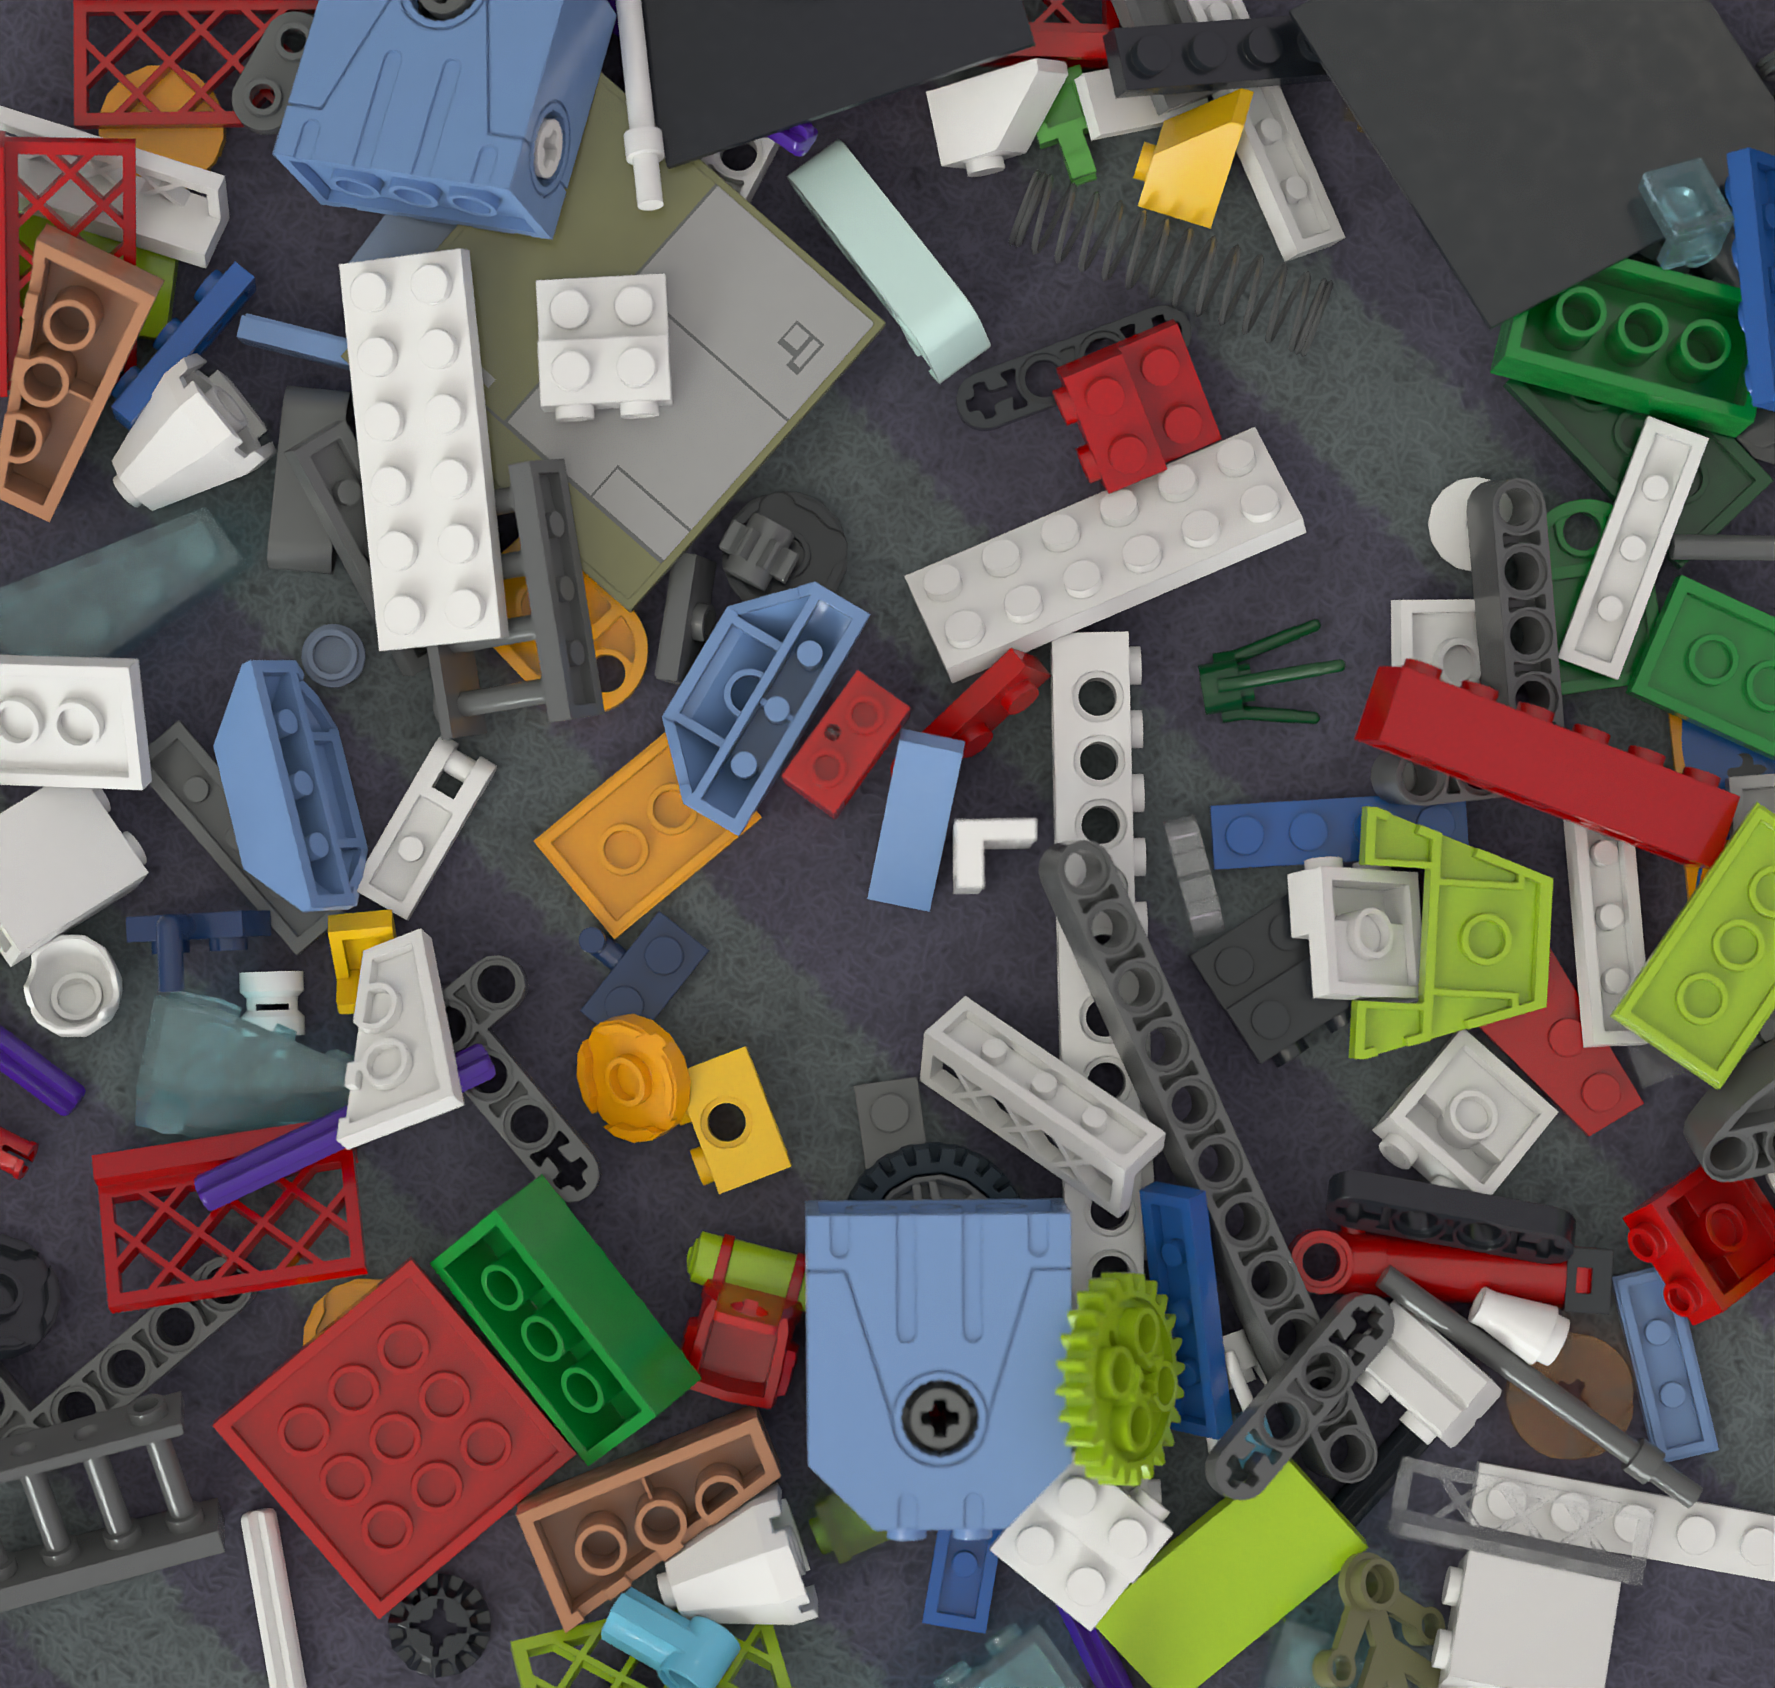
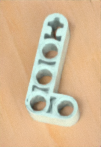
M840 139L831 143L787 176L795 192L899 324L917 357L922 355L931 368L929 373L939 384L991 347L983 325L967 298Z

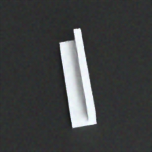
M0 106V131H6L18 137L102 138ZM136 148V173L140 175H136V247L206 269L230 219L225 176ZM18 154L19 177L38 195L63 172L46 155ZM62 155L70 164L78 158L73 155ZM95 155L78 172L104 196L123 178V156ZM71 179L46 202L71 227L96 204ZM186 188L207 194V197L191 193ZM19 192V210L22 211L31 202ZM123 192L111 203L122 214ZM39 210L33 214L46 218ZM104 211L84 229V231L119 242L123 241V229Z
M1036 819L956 820L952 830L953 894H979L984 887L983 849H1029L1036 840Z
M967 996L963 997L924 1032L920 1081L1115 1217L1119 1218L1130 1208L1135 1175L1163 1150L1166 1132ZM943 1063L952 1068L959 1079L944 1070ZM995 1099L1003 1103L1008 1113L1000 1109ZM1044 1133L1054 1139L1059 1149L1049 1142ZM1095 1168L1113 1180L1112 1185L1100 1178Z

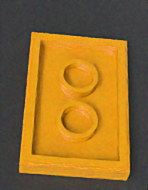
M665 732L533 842L614 939H617L740 836L735 835L683 804ZM757 811L741 835L762 819Z

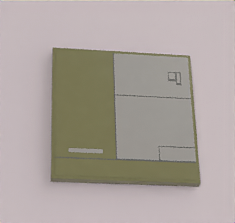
M601 72L568 188H564L566 195L553 240L518 233L511 234L478 229L458 224L434 252L460 248L470 252L494 490L510 487L511 481L508 469L510 464L534 460L564 459L582 571L631 613L886 327V322L700 159L668 169L664 157L659 162L663 206L650 211L639 209L637 205L633 165L626 161L624 133L629 130L626 94ZM665 274L673 405L659 406V416L638 419L621 418L620 408L594 410L595 419L581 422L556 421L555 412H544L540 401L536 280ZM347 348V350L341 355V357L344 361H346L349 364Z

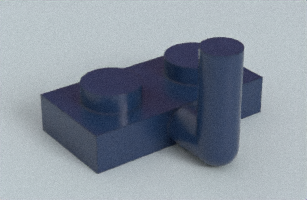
M270 910L126 917L127 943L151 942L152 955L157 954L159 992L185 991L183 953H190V940L209 939V952L248 950V937L271 936Z
M658 911L628 951L602 930L594 927L586 928L579 935L580 947L608 967L611 972L580 1012L597 1025L612 1017L627 1014H636L655 1021L710 950L660 911Z

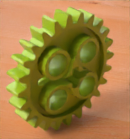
M1102 1273L1101 1278L1089 1279V1291H1078L1077 1301L1079 1310H1068L1067 1312L1072 1328L1071 1334L1060 1335V1340L1067 1353L1066 1359L1056 1361V1367L1064 1373V1382L1056 1388V1395L1065 1397L1066 1406L1062 1409L1058 1418L1059 1422H1069L1070 1424L1064 1442L1066 1446H1077L1074 1464L1085 1465V1477L1087 1479H1097L1098 1485L1140 1486L1142 1479H1152L1154 1477V1465L1163 1466L1165 1464L1162 1446L1173 1447L1175 1443L1170 1425L1171 1423H1180L1181 1417L1175 1408L1176 1399L1183 1398L1185 1393L1178 1386L1177 1376L1185 1370V1364L1176 1362L1175 1355L1182 1344V1338H1172L1171 1332L1177 1318L1175 1314H1165L1168 1297L1167 1295L1157 1294L1156 1281H1145V1274Z

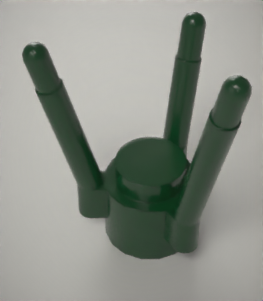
M1317 619L1290 627L1235 650L1212 653L1213 663L1198 665L1205 714L1221 713L1223 723L1253 720L1317 724L1320 721V715L1317 712L1244 706L1243 703L1255 701L1254 687L1342 672L1346 668V663L1342 659L1256 673H1251L1250 663L1237 665L1240 662L1320 630L1321 623Z

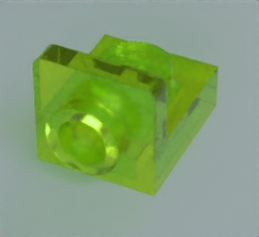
M833 1492L815 1500L814 1505L818 1515L808 1519L811 1530L822 1554L825 1555L834 1551L839 1564L851 1560L853 1555L890 1540L887 1538V1530H874L837 1493Z

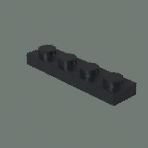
M1290 15L1113 28L1103 36L1115 98L1331 81Z

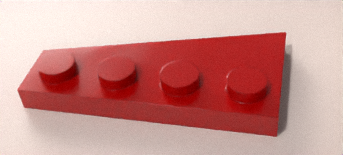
M1551 948L1549 952L1547 1007L1479 1026L1485 1035L1586 1136L1595 1134L1644 1104L1610 1046L1583 1048L1579 995Z

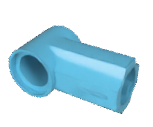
M632 1587L619 1596L601 1630L602 1640L655 1669L660 1680L668 1688H715L741 1649L737 1639L717 1622L701 1616L693 1617L690 1621Z

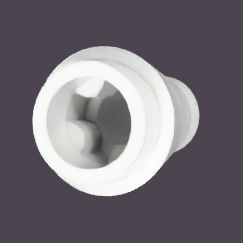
M1483 1287L1476 1296L1468 1316L1469 1322L1481 1327L1529 1365L1537 1361L1549 1366L1559 1354L1570 1326L1569 1319L1558 1314L1557 1306L1498 1293L1487 1287Z

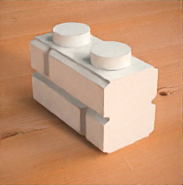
M1393 1300L1389 1306L1393 1311L1395 1319L1394 1332L1389 1342L1359 1376L1356 1382L1381 1404L1389 1395L1395 1398L1407 1409L1399 1420L1427 1445L1437 1436L1450 1448L1455 1447L1475 1425V1421L1481 1418L1501 1396L1502 1390L1490 1377L1427 1322L1396 1300ZM1373 1328L1367 1329L1364 1334L1369 1335ZM1352 1350L1348 1352L1350 1358L1354 1355Z

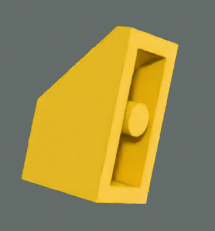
M1240 88L1165 120L1157 145L1144 141L1133 176L1134 179L1145 182L1138 207L1211 229L1254 92Z

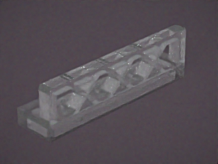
M1403 1456L1400 1459L1392 1506L1386 1509L1381 1535L1467 1553L1469 1550L1613 1580L1621 1582V1586L1634 1588L1641 1587L1643 1583L1656 1510ZM1413 1473L1438 1478L1453 1502L1433 1515L1406 1510ZM1451 1481L1475 1487L1461 1496ZM1485 1489L1500 1491L1516 1514L1495 1529L1480 1526L1465 1503ZM1515 1495L1538 1500L1523 1509ZM1548 1502L1564 1505L1579 1527L1559 1542L1543 1539L1529 1518L1530 1514ZM1458 1508L1466 1522L1443 1517ZM1578 1508L1599 1512L1600 1514L1586 1522ZM1612 1515L1637 1520L1631 1557L1607 1553L1592 1529ZM1521 1521L1530 1536L1506 1530ZM1584 1535L1593 1549L1570 1545V1543Z

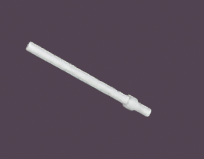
M616 0L629 130L624 133L626 161L633 165L638 208L646 211L656 210L663 206L659 162L664 159L665 154L662 130L655 127L642 2L641 0Z

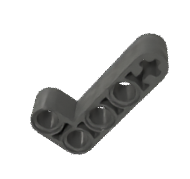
M500 955L487 956L475 963L445 988L442 994L445 1007L458 1009L466 1020L464 1035L459 1041L452 1044L454 1054L474 1044H482L490 1056L497 1057L504 1063L507 1069V1079L505 1085L495 1093L484 1092L477 1086L465 1091V1093L536 1178L542 1174L565 1202L580 1201L593 1194L599 1186L602 1177L601 1162L592 1148L492 1030L524 1001L529 983L523 966L514 959ZM494 966L506 967L515 978L516 986L514 993L508 1000L501 1003L491 1002L486 998L481 986L483 975ZM526 1105L539 1107L548 1118L549 1126L547 1133L537 1142L523 1140L514 1129L515 1116ZM561 1131L568 1138L569 1143L560 1146L558 1150L568 1161L573 1162L582 1158L588 1166L582 1173V1177L587 1184L581 1190L573 1183L564 1188L559 1185L556 1178L562 1173V1168L552 1155L547 1156L542 1165L534 1157V1153L551 1146Z

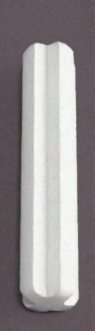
M272 1508L248 1511L242 1515L241 1525L270 1688H306L277 1513Z

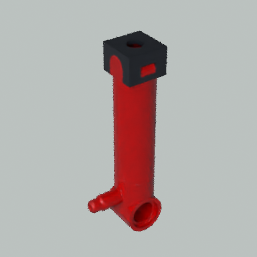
M1341 1226V1230L1321 1228L1305 1230L1298 1234L1288 1246V1250L1307 1291L1319 1295H1346L1359 1292L1376 1295L1380 1298H1392L1375 1286L1383 1271L1391 1265L1442 1302L1473 1304L1480 1290L1483 1287H1487L1498 1293L1557 1306L1558 1310L1564 1312L1610 1315L1614 1250L1607 1248L1574 1246V1254L1570 1259L1562 1263L1542 1264L1371 1233ZM1317 1243L1328 1244L1336 1255L1334 1270L1330 1275L1321 1279L1310 1278L1303 1269L1302 1262L1307 1249Z

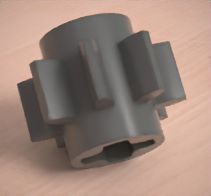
M756 512L752 513L746 526L733 519L719 544L720 550L730 554L723 569L762 591H766L772 578L786 584L800 558L798 557L799 554L788 549L795 534Z

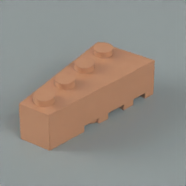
M46 224L35 243L29 290L26 293L22 329L11 376L12 384L7 412L4 417L1 433L0 499L50 523L165 280L56 227Z
M747 1406L522 1499L518 1503L516 1516L565 1633L581 1623L586 1615L608 1599L611 1601L629 1588L633 1581L662 1560L666 1561L683 1549L684 1544L710 1525L714 1526L781 1477L780 1460L758 1407Z

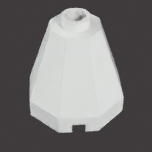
M197 353L184 357L163 375L152 393L151 400L135 421L112 460L117 473L113 478V483L122 497L134 507H139L143 504L151 511L162 508L244 476L261 467L277 453L273 442L261 447L258 438L267 429L240 391L219 370L210 377L199 371L198 369L207 361Z
M778 1483L767 1486L714 1526L710 1525L684 1544L683 1549L665 1561L666 1572L657 1574V1582L664 1605L671 1610L678 1609L680 1615L690 1621L693 1617L701 1616L717 1623L795 1625L818 1617V1598L815 1586L805 1587L802 1576L806 1575V1571L810 1570L808 1559L791 1508L786 1498L782 1499V1490Z

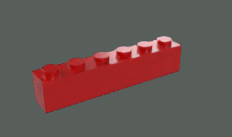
M1405 658L1403 666L1378 667L1354 740L1686 867L1710 869L1723 850L1740 796L1718 788L1721 781L1720 777L1692 767H1684L1682 774L1663 767L1666 756L1643 747L1629 745L1627 752L1608 745L1611 735L1596 728L1574 724L1572 731L1552 724L1555 713L1536 705L1518 702L1516 709L1496 702L1499 692L1488 686L1462 680L1460 687L1441 681L1442 669L1419 660Z

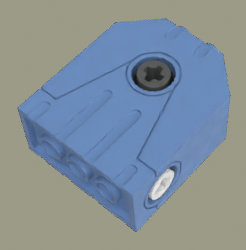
M319 0L288 101L291 106L287 105L273 155L322 205L342 206L367 212L407 216L426 221L466 225L478 229L511 234L518 233L553 240L566 195L564 188H568L617 15L608 0Z
M1063 1198L805 1200L806 1436L808 1466L874 1530H887L888 1539L899 1541L921 1540L926 1538V1530H953V1538L962 1540L991 1538L992 1529H1007L1072 1463V1446H1066L1064 1442L1070 1424L1069 1422H1059L1058 1418L1060 1412L1066 1406L1065 1397L1056 1395V1388L1064 1382V1373L1056 1367V1361L1066 1359L1067 1353L1060 1340V1335L1071 1334L1072 1331L1067 1316L1068 1310H1071V1213ZM944 1399L946 1405L942 1408V1416H930L929 1411L933 1408V1400Z

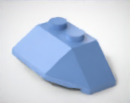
M816 582L727 606L662 716L683 804L735 835H741L774 785L838 677L870 617L869 613Z
M250 660L241 665L213 745L243 869L302 912L353 908L358 904L359 893L357 889L363 878L368 846L339 730L318 695L303 681L304 672L296 660Z

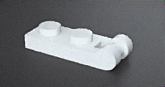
M441 735L426 757L367 859L363 878L357 889L360 894L386 909H392L393 913L408 921L497 769V765L483 757H479L476 761L458 751L459 743L452 739L442 740ZM444 772L463 782L454 799L434 788Z

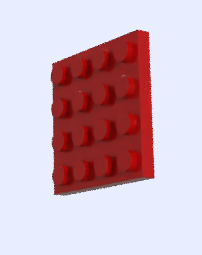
M412 1256L216 1418L212 1424L215 1430L378 1619L383 1617L577 1454L557 1426Z

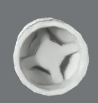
M304 971L239 973L240 993L246 998L247 1011L240 1018L241 1037L305 1035V1016L298 1010V996L304 991ZM288 1004L289 1010L256 1011V1005Z

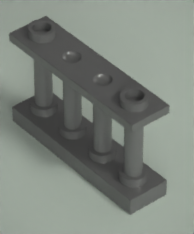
M564 459L534 460L508 465L511 481L510 487L494 490L497 515L516 513L521 544L520 551L501 554L503 580L526 577L531 614L508 618L509 638L427 646L434 688L433 711L439 722L442 740L487 734L484 714L545 704L547 707L549 723L605 714ZM536 641L542 675L541 679L480 689L474 650Z
M181 1391L164 1396L160 1394L144 1395L123 1407L0 1439V1484L16 1479L21 1480L43 1540L42 1545L10 1552L5 1550L0 1536V1612L225 1552V1519L218 1497L202 1502L192 1500L171 1439L184 1435L185 1401ZM146 1445L168 1510L136 1519L129 1515L109 1455ZM83 1462L106 1527L74 1536L67 1532L46 1471Z

